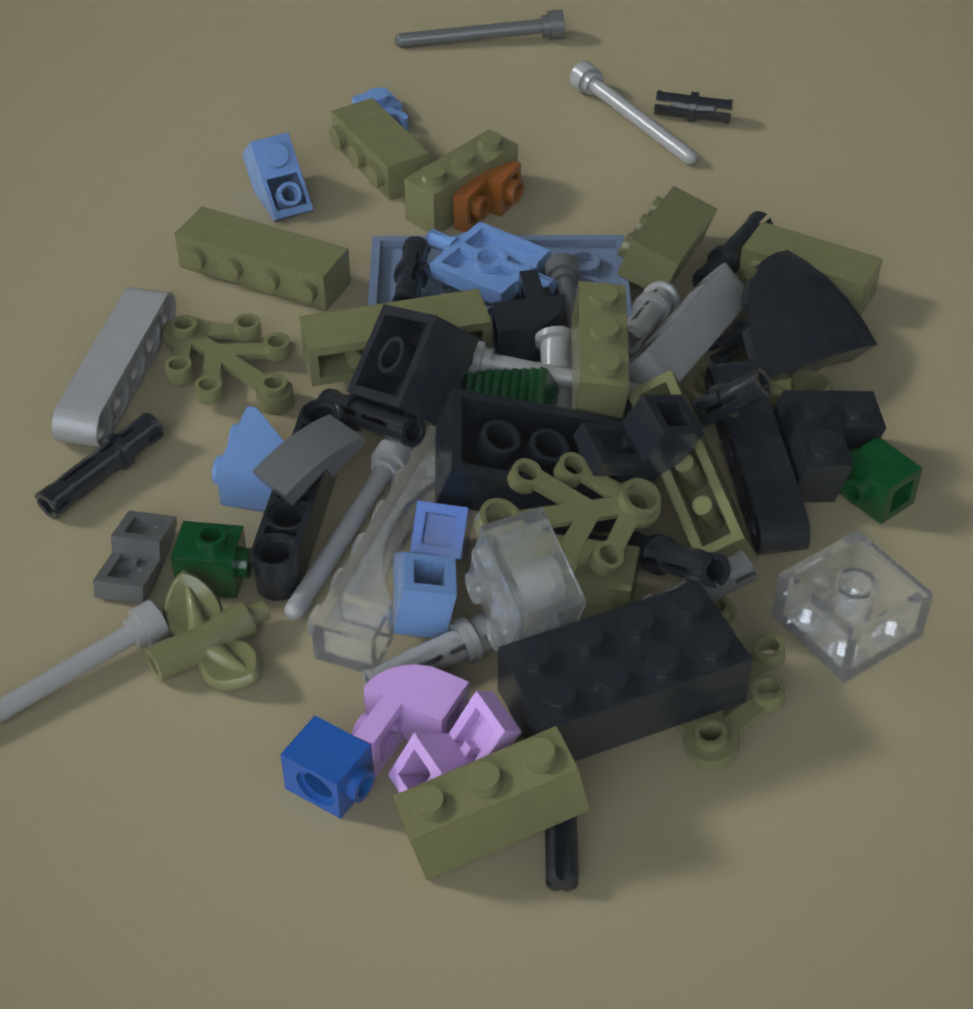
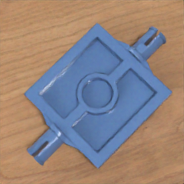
M480 221L469 231L457 236H449L434 228L431 231L429 230L425 239L431 247L443 251L429 263L430 278L460 291L479 289L482 299L490 304L492 302L511 300L519 293V271L537 269L542 287L549 286L551 294L556 290L557 280L541 274L544 270L545 262L551 257V250Z

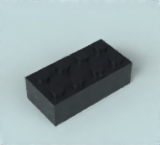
M451 388L436 421L435 503L468 507L474 511H479L482 505L492 498L508 500L518 510L558 505L536 491L530 494L515 492L507 481L508 473L513 464L518 459L528 458L538 463L542 471L554 477V467L564 453L575 452L583 456L572 437L581 423L623 422L624 419ZM565 466L569 472L577 474L572 467ZM518 472L523 479L531 480L527 474ZM618 475L609 476L612 479L621 483ZM582 483L573 488L591 500L604 498ZM616 519L597 521L592 530L610 533Z
M698 581L497 647L498 692L515 723L521 729L524 739L557 726L574 761H578L746 702L753 659Z

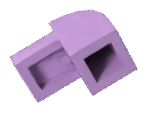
M410 664L387 669L374 676L363 687L365 713L355 723L352 735L371 744L373 772L376 778L404 739L409 741L414 733L450 732L469 703V681L427 665Z
M476 691L449 733H414L391 768L388 776L398 792H403L514 744L522 731L493 691Z

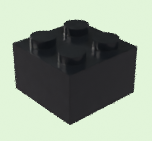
M383 304L347 392L365 401L420 418L424 423L436 426V421L451 388L459 389L466 371L470 368L473 362L474 351L480 338L437 315Z

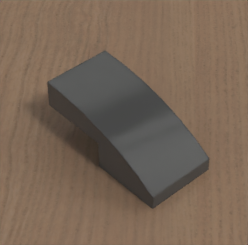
M329 414L310 423L289 437L272 451L252 472L260 482L291 505H294L323 472L334 478L366 441L361 435Z
M129 510L111 535L112 554L93 579L94 596L138 604L145 602L167 558L177 527V517Z

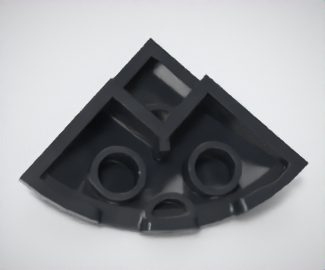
M789 250L776 252L755 266L757 269L755 277L748 280L744 285L741 306L749 313L750 325L742 333L746 353L749 360H755L758 367L767 373L771 382L795 378L803 372H817L828 365L850 362L878 345L863 318L835 284L808 261Z

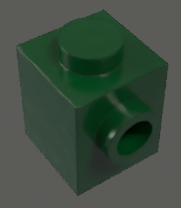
M876 437L860 448L855 447L849 451L854 467L839 492L847 501L857 506L880 524H883L914 503L923 467L880 437Z
M193 521L182 522L170 556L174 579L180 572L186 570L205 581L217 596L237 598L243 578H250L253 570L252 548L246 547L243 526Z

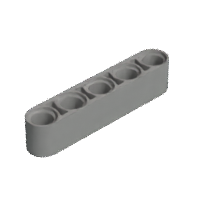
M726 263L718 266L699 282L648 337L640 350L629 358L630 381L645 383L672 370L680 382L744 309L741 306L744 284Z
M134 287L126 288L54 410L52 434L56 441L99 448L102 445V440L110 433L115 432L164 342V326L175 318L176 300L172 292Z

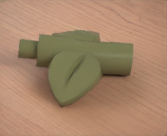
M186 570L180 572L169 588L162 611L173 637L144 648L145 658L152 673L159 682H163L173 676L199 667L200 674L210 687L220 691L238 690L253 684L260 679L262 662L257 650L244 641L257 634V625L271 619L268 606L263 600L248 607L242 602H238L223 611L219 597L205 581Z

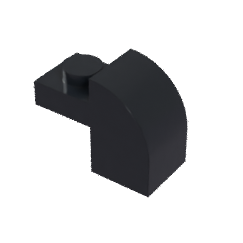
M534 269L519 271V299L492 302V340L496 354L537 362L541 360L540 350L535 346V335L546 327L564 326V294L551 296L549 286L542 287L538 271Z
M682 394L642 395L623 422L581 423L572 437L593 476L618 475L621 483L633 478L652 481L660 477L661 474L678 465L689 454L704 435V432Z

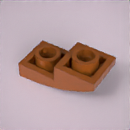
M511 161L494 167L473 178L453 194L454 229L467 232L480 220L485 219L488 213L502 217L513 204H517L524 191V182L521 180V163Z

